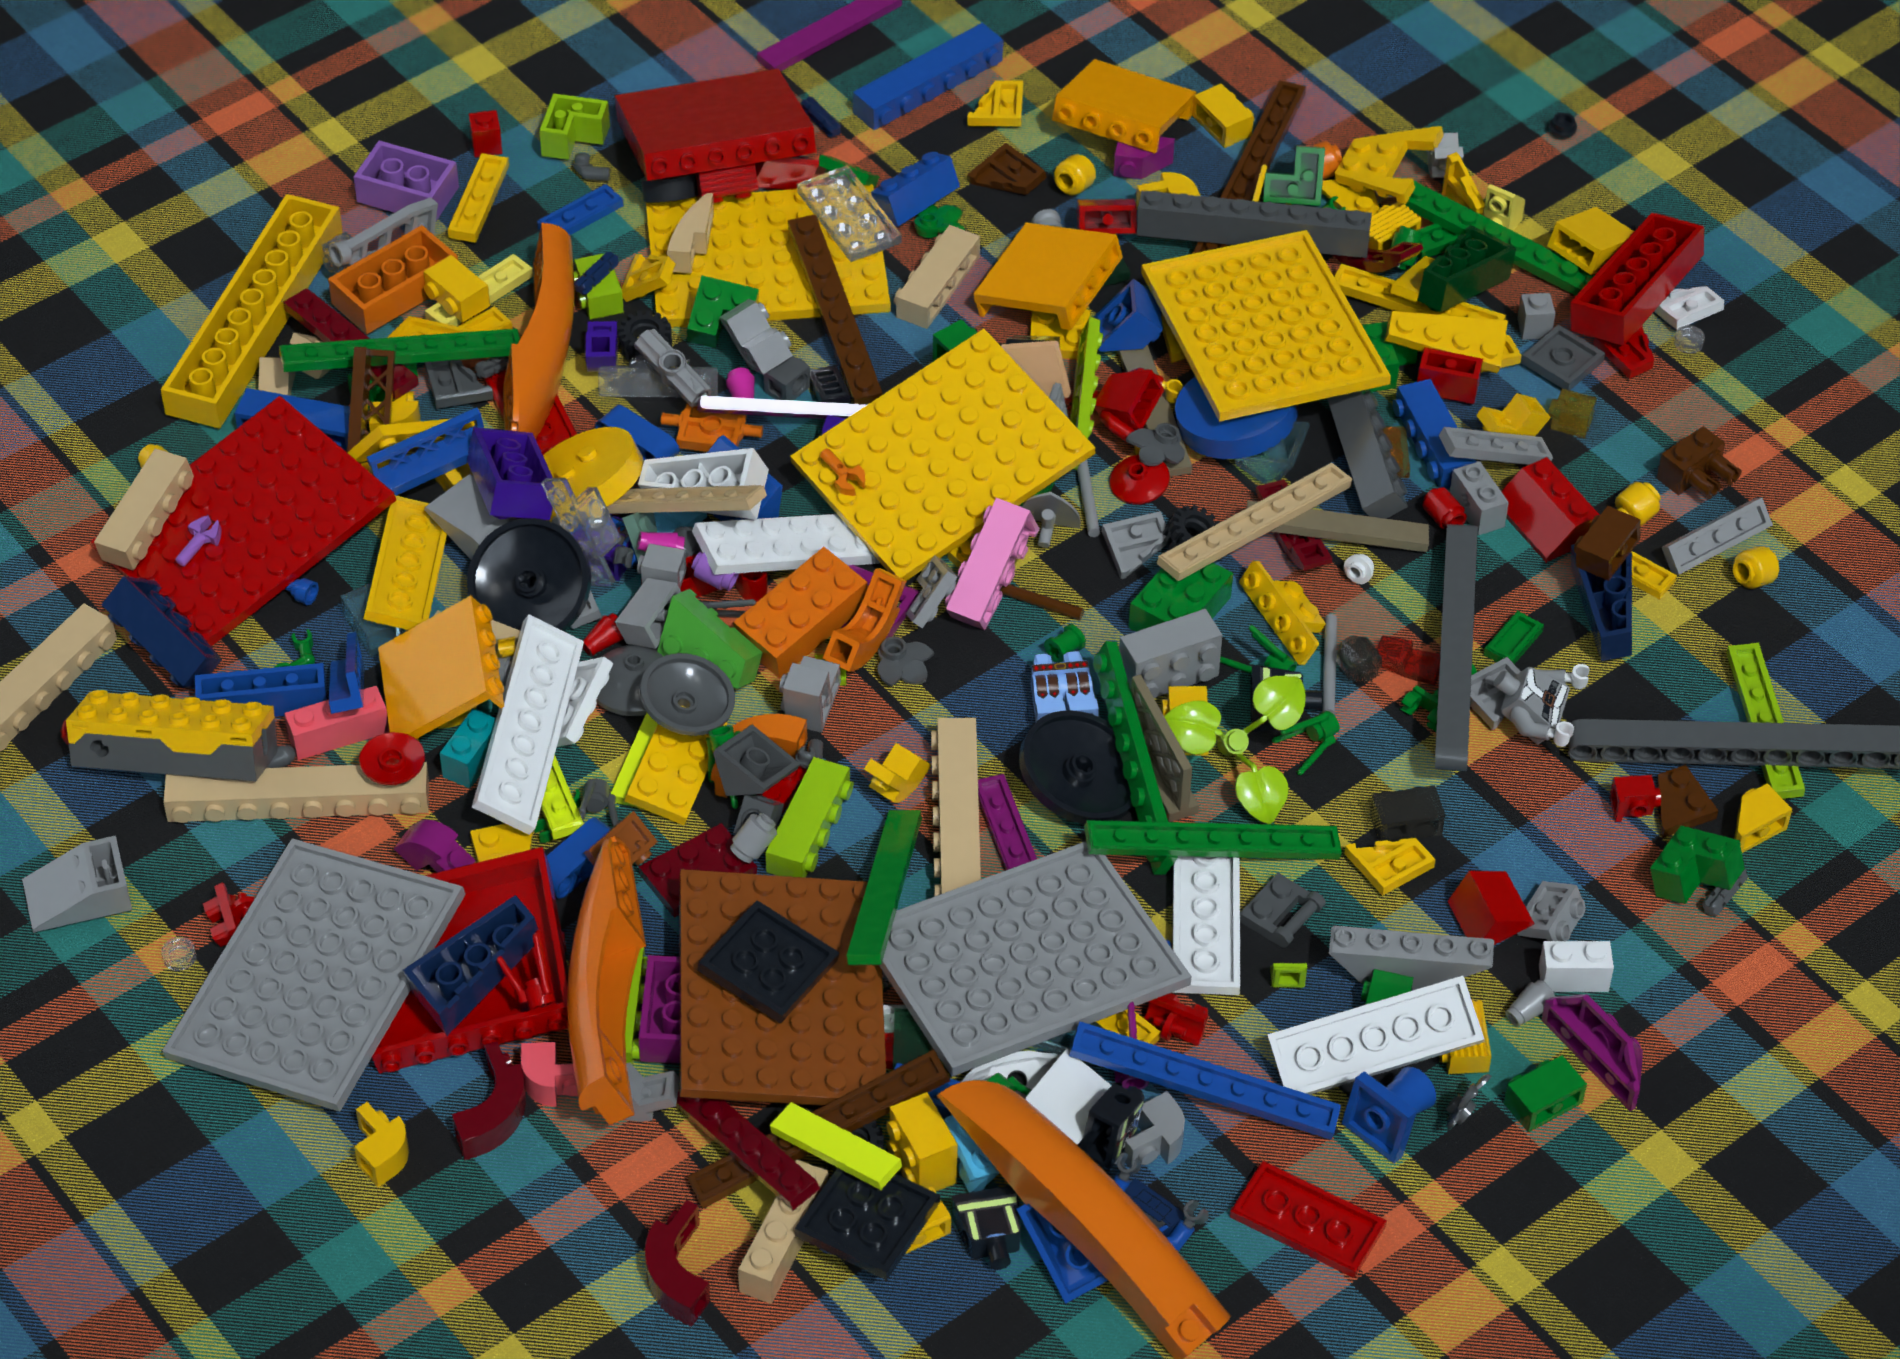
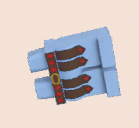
M1079 651L1067 652L1063 655V662L1052 663L1051 656L1048 654L1035 655L1034 665H1031V690L1035 722L1050 713L1065 710L1081 711L1098 716L1099 708L1097 699L1094 697L1088 660L1083 661Z

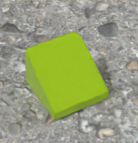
M1273 963L1271 965V987H1305L1307 963Z

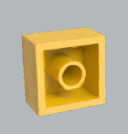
M928 1092L890 1106V1121L886 1123L890 1141L886 1143L889 1153L901 1159L902 1177L925 1188L933 1187L936 1192L957 1184L958 1144Z

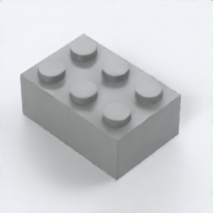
M1203 609L1120 637L1119 651L1130 689L1132 677L1140 674L1154 698L1167 694L1168 686H1190L1219 676L1222 633L1208 611Z

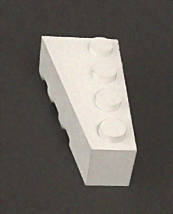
M754 448L644 460L638 485L641 489L761 485L765 488L769 469ZM761 501L751 510L699 512L757 520Z

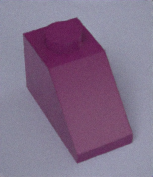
M1160 137L1156 154L1117 141L1114 176L1143 179L1172 164L1175 138Z

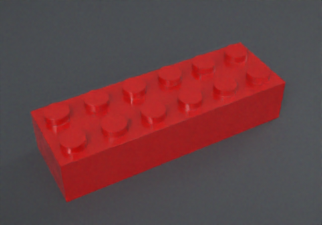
M1652 212L1571 301V331L1624 346L1703 257L1704 226Z

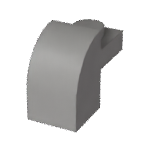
M1443 133L1444 136L1438 147L1434 148L1433 151H1427L1430 178H1444L1448 155L1457 152L1463 160V147H1459L1458 133Z
M630 1062L626 1063L635 1114L626 1118V1120L652 1121L654 1111L676 1106L680 1078L674 1071L642 1077Z
M1168 1091L1143 1103L1138 1124L1142 1132L1125 1140L1124 1153H1128V1158L1125 1162L1130 1168L1134 1165L1136 1158L1140 1160L1141 1164L1147 1165L1153 1162L1158 1155H1161L1165 1162L1169 1164L1181 1152L1185 1118L1182 1109Z

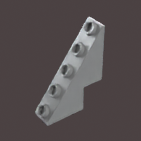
M1333 926L1331 927L1329 954L1363 986L1365 981L1371 982L1374 969L1414 977L1412 989L1416 990L1459 976L1467 977L1492 968L1494 940Z

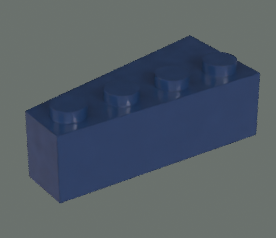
M1572 544L1571 569L1601 661L1632 656V551L1608 581L1576 567L1575 544Z
M123 576L101 604L110 613L108 615L109 619L116 625L124 627L130 633V640L136 645L144 647L150 653L149 658L151 661L165 668L171 674L170 679L181 688H195V675L211 674L222 659L201 634L189 630L192 623L186 616L172 610L176 604L170 597H163L158 593L162 587L157 581Z

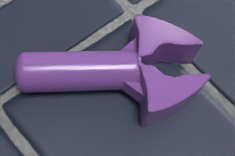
M209 515L201 517L188 525V529L194 537L175 558L177 564L186 566L205 543H212L218 546L222 533L218 520L209 530H206L212 524Z

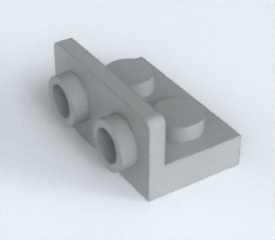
M1542 881L1526 906L1534 925L1517 934L1518 936L1547 939V941H1568L1572 931L1586 910L1585 902L1577 885Z

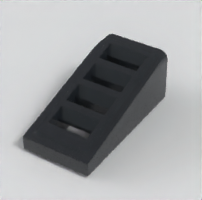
M836 365L810 370V383L817 402L851 404L848 388Z

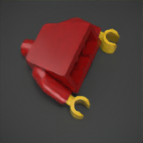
M1136 368L1129 372L1112 374L1108 377L1102 390L1093 393V398H1096L1095 410L1100 416V422L1113 434L1128 443L1126 441L1127 436L1133 431L1144 427L1164 391L1168 402H1176L1177 396L1183 388L1182 383L1178 379H1171L1168 382L1163 381L1164 377L1155 374L1152 369ZM1134 445L1135 454L1139 455L1140 448Z

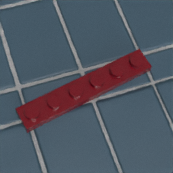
M308 288L283 302L285 311L323 342L370 339ZM395 364L393 398L396 400L419 385L418 376L403 364ZM387 365L371 366V370L379 377L387 370ZM370 375V380L374 381L375 379ZM386 377L382 380V382H383V384H384L385 386H386Z
M680 1091L678 1092L676 1107L793 1211L820 1189L816 1179L724 1099L680 1097Z

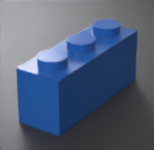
M929 152L923 155L922 159L914 165L904 167L901 173L895 177L882 181L878 188L871 191V195L880 222L898 227L959 188L960 184L951 156L939 154L938 152Z

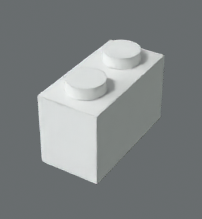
M1543 941L1539 960L1540 980L1545 982L1553 992H1609L1614 970L1610 941Z

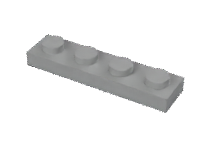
M1444 427L1439 434L1450 457L1527 465L1546 457L1550 461L1553 459L1542 437Z
M1754 498L1661 548L1670 571L1679 575L1773 526L1763 498Z

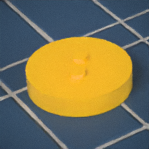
M618 427L591 429L566 439L543 455L557 486L551 519L547 521L552 522L554 516H561L572 522L593 515L617 501L635 484L641 474L644 459L628 431Z

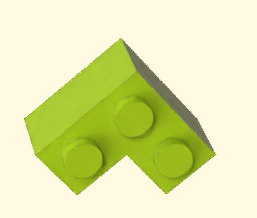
M553 93L539 131L541 156L569 160L576 141L603 145L610 127L608 101Z

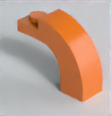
M881 568L875 569L857 613L845 627L833 630L822 659L840 664V668L848 672L858 670L864 666L878 651L879 646L889 634L900 611L897 605L907 580Z
M758 715L742 720L732 726L734 732H741L750 725H754L794 759L799 748L805 746L807 742V719L792 715ZM715 761L711 772V781H714L715 795L727 798L728 796L725 794Z

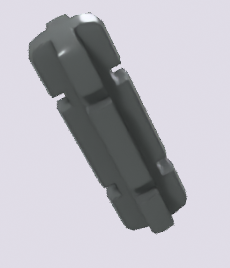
M509 356L490 357L486 361L483 360L475 365L476 375L479 378H488L493 376L494 373L497 374L506 370Z
M1746 868L1730 890L1715 887L1702 903L1704 912L1707 915H1719L1724 906L1727 905L1740 886L1747 880Z

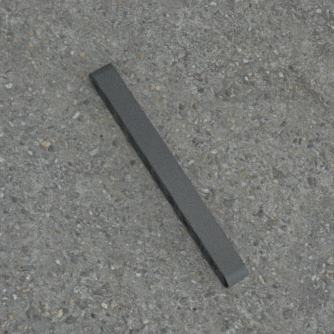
M1447 524L1435 770L1467 771L1478 525Z
M1577 719L1571 722L1574 726V732L1568 743L1569 757L1583 762L1900 769L1899 725Z

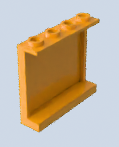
M1094 59L1056 95L1052 120L1156 154L1160 136L1178 118L1189 120L1192 117L1193 100L1197 91Z
M1026 222L973 294L980 317H984L992 305L1057 314L1061 329L1072 330L1123 258L1117 234Z
M470 595L378 647L390 732L405 733L419 741V737L488 699L500 709L505 707L502 694L504 686L499 675L500 662L495 651L496 637L492 632L491 626L493 617L490 609L485 604H480Z

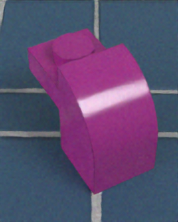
M428 819L421 820L410 826L393 848L416 871L430 865L436 872L474 864L476 861L455 841L458 834L454 830L440 822Z

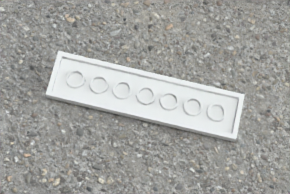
M530 614L522 623L503 692L505 707L498 710L472 808L528 835L536 828L584 641Z

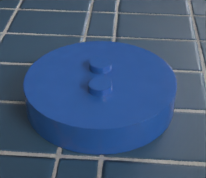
M1194 377L1179 392L1175 402V414L1179 433L1189 448L1199 454L1212 458L1239 459L1265 452L1283 441L1290 434L1296 423L1297 407L1294 405L1219 422L1197 378Z

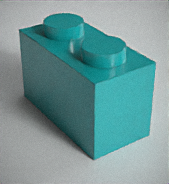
M475 709L471 710L440 752L443 778L471 789L481 775L496 721L495 717Z

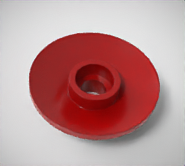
M1139 455L1130 456L1122 460L1113 469L1110 476V487L1116 498L1133 505L1146 504L1156 500L1166 491L1170 482V473L1164 462L1157 466H1147L1140 462Z
M399 732L384 733L372 738L364 745L359 757L360 768L364 775L373 782L383 785L405 783L414 778L423 768L425 762L424 749L417 739L408 734Z

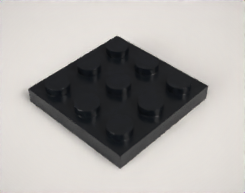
M757 900L699 961L697 971L781 1024L838 961L840 952Z
M837 1168L795 1227V1237L884 1280H888L940 1204V1194L897 1174L891 1178L882 1190H879Z

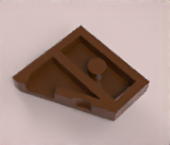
M1004 143L968 173L967 178L968 182L973 185L1027 195L1046 179V172L1013 147Z
M1686 764L1658 774L1656 787H1659L1661 791V806L1658 807V812L1661 817L1660 835L1662 838L1675 834L1680 826L1692 828L1717 819L1719 810Z

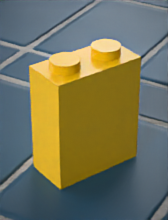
M1594 207L1557 221L1547 246L1590 275H1593L1605 265L1634 231L1598 207Z

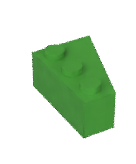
M691 589L673 595L657 652L663 656L686 653L703 657L717 665L728 676L733 687L736 689L755 681L763 652L736 628H730L725 624L713 608L708 609L696 598L697 594Z

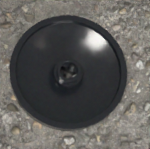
M536 518L514 520L495 529L478 546L468 570V595H471L480 604H485L490 609L493 617L492 620L520 631L522 623L528 614L562 631H566L581 615L589 598L591 589L589 560L578 540L559 525ZM534 579H537V580L534 582V586L531 588V587H530V583H531Z
M1065 710L1050 713L1032 725L1021 744L1019 764L1026 785L1046 808L1064 819L1079 824H1085L1087 820L1117 821L1128 814L1133 808L1129 784L1123 775L1122 759L1115 745L1116 738L1113 727L1108 721L1086 712Z

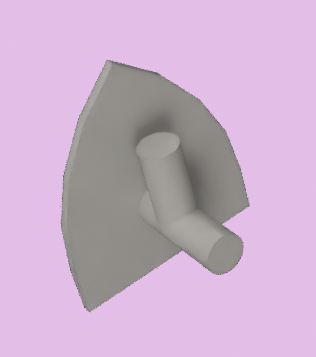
M1052 492L1037 494L1028 498L1022 504V508L1033 512L1035 521L1042 522L1038 539V546L1050 547L1054 524L1080 529L1081 519L1077 510L1065 499Z

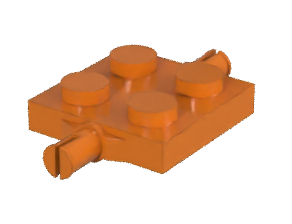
M688 403L680 415L663 412L661 416V425L678 427L679 432L676 442L681 449L708 452L722 435L738 447L739 442L744 436L762 438L763 435L762 425L746 424L747 415L702 413L697 411V406L691 407Z

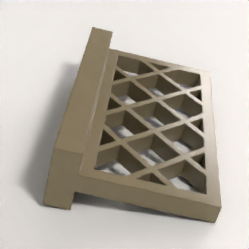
M1141 674L1132 677L1131 693L1168 822L1198 814L1199 804L1191 791L1192 766Z

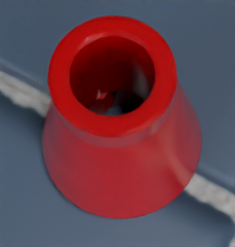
M616 614L603 615L586 638L582 640L584 641L582 649L590 657L624 639L615 623L618 618Z

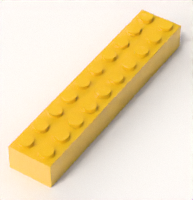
M289 194L285 195L161 388L165 415L218 429L222 427L257 371L260 357L267 355L291 316L285 311L283 302L310 286L329 255V246L336 243L343 233L340 208L338 206Z

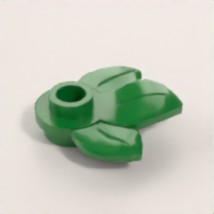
M932 204L917 214L914 220V227L917 234L925 238H934L939 233H944L949 225L965 230L957 222L962 217L963 211L953 205H943L938 208Z

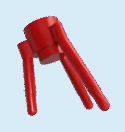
M536 930L535 934H533L539 978L525 982L527 989L524 990L503 957H497V962L516 991L520 1004L528 1002L530 1010L556 1002L550 984L541 930Z

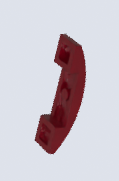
M1402 242L1386 251L1370 249L1368 246L1367 258L1341 255L1332 256L1345 265L1377 273L1387 271L1415 257L1423 250L1422 243Z
M1283 479L1256 486L1259 501L1287 487L1288 484ZM1273 532L1288 558L1301 570L1305 571L1332 563L1333 558L1321 539L1315 540L1314 537Z

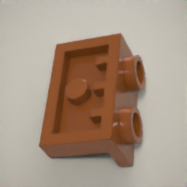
M633 811L589 847L584 854L595 865L604 840L616 836L629 848L632 864L635 863L638 866L652 855L649 849L658 841Z

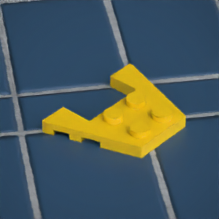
M1442 126L1353 139L1334 173L1336 182L1362 191L1369 188L1377 191L1378 196L1387 198L1391 195L1396 197L1397 202L1407 204L1415 189L1414 180L1412 178H1394L1393 175L1407 150L1433 151L1434 148H1437L1444 136Z

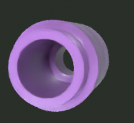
M699 552L691 566L694 569V577L719 590L724 588L730 591L740 574L734 572L731 574L714 575L708 564L705 552Z

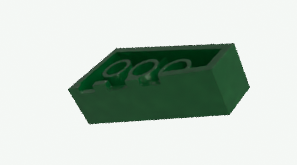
M1470 225L1466 228L1464 235L1460 234L1456 238V243L1453 246L1449 245L1445 249L1443 256L1439 255L1424 269L1418 301L1427 305L1431 310L1441 313L1510 279L1516 248Z

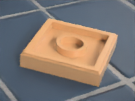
M1058 341L1001 345L1048 397L1055 383L1062 385L1064 398L1070 396L1071 389Z

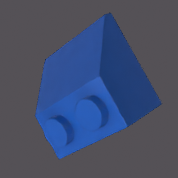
M1135 279L1131 280L1094 316V318L1101 320L1099 331L1103 333L1102 343L1099 348L1101 352L1143 349L1150 342L1156 341L1163 330L1161 310L1151 291Z

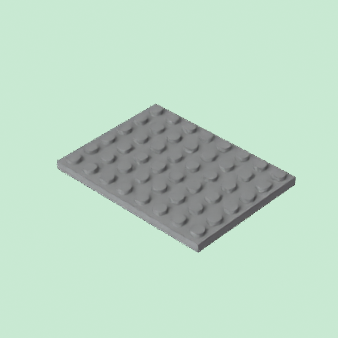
M291 839L162 1050L164 1056L169 1060L340 1112L410 992L403 969L436 947L466 895L463 886Z
M1086 841L897 910L882 965H879L951 1076L1075 1030L1079 1021L1091 1024L1127 1010L1128 1004L1134 1002L1135 1007L1190 986L1192 978L1105 855L1088 854Z

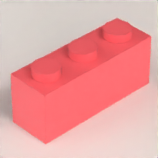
M377 685L364 689L362 708L331 714L329 700L284 713L288 738L295 750L297 760L374 738L384 733H390L387 709Z

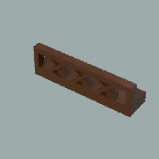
M354 347L347 452L369 434L367 421L375 414L383 421V425L391 424L396 351ZM372 356L388 357L387 370L379 377L371 370ZM370 375L375 379L371 384ZM385 377H386V386H385V385L383 384V382H382V380H383ZM379 384L385 391V400L375 407L369 400V391ZM368 405L372 408V411L369 414ZM383 407L384 416L379 412Z

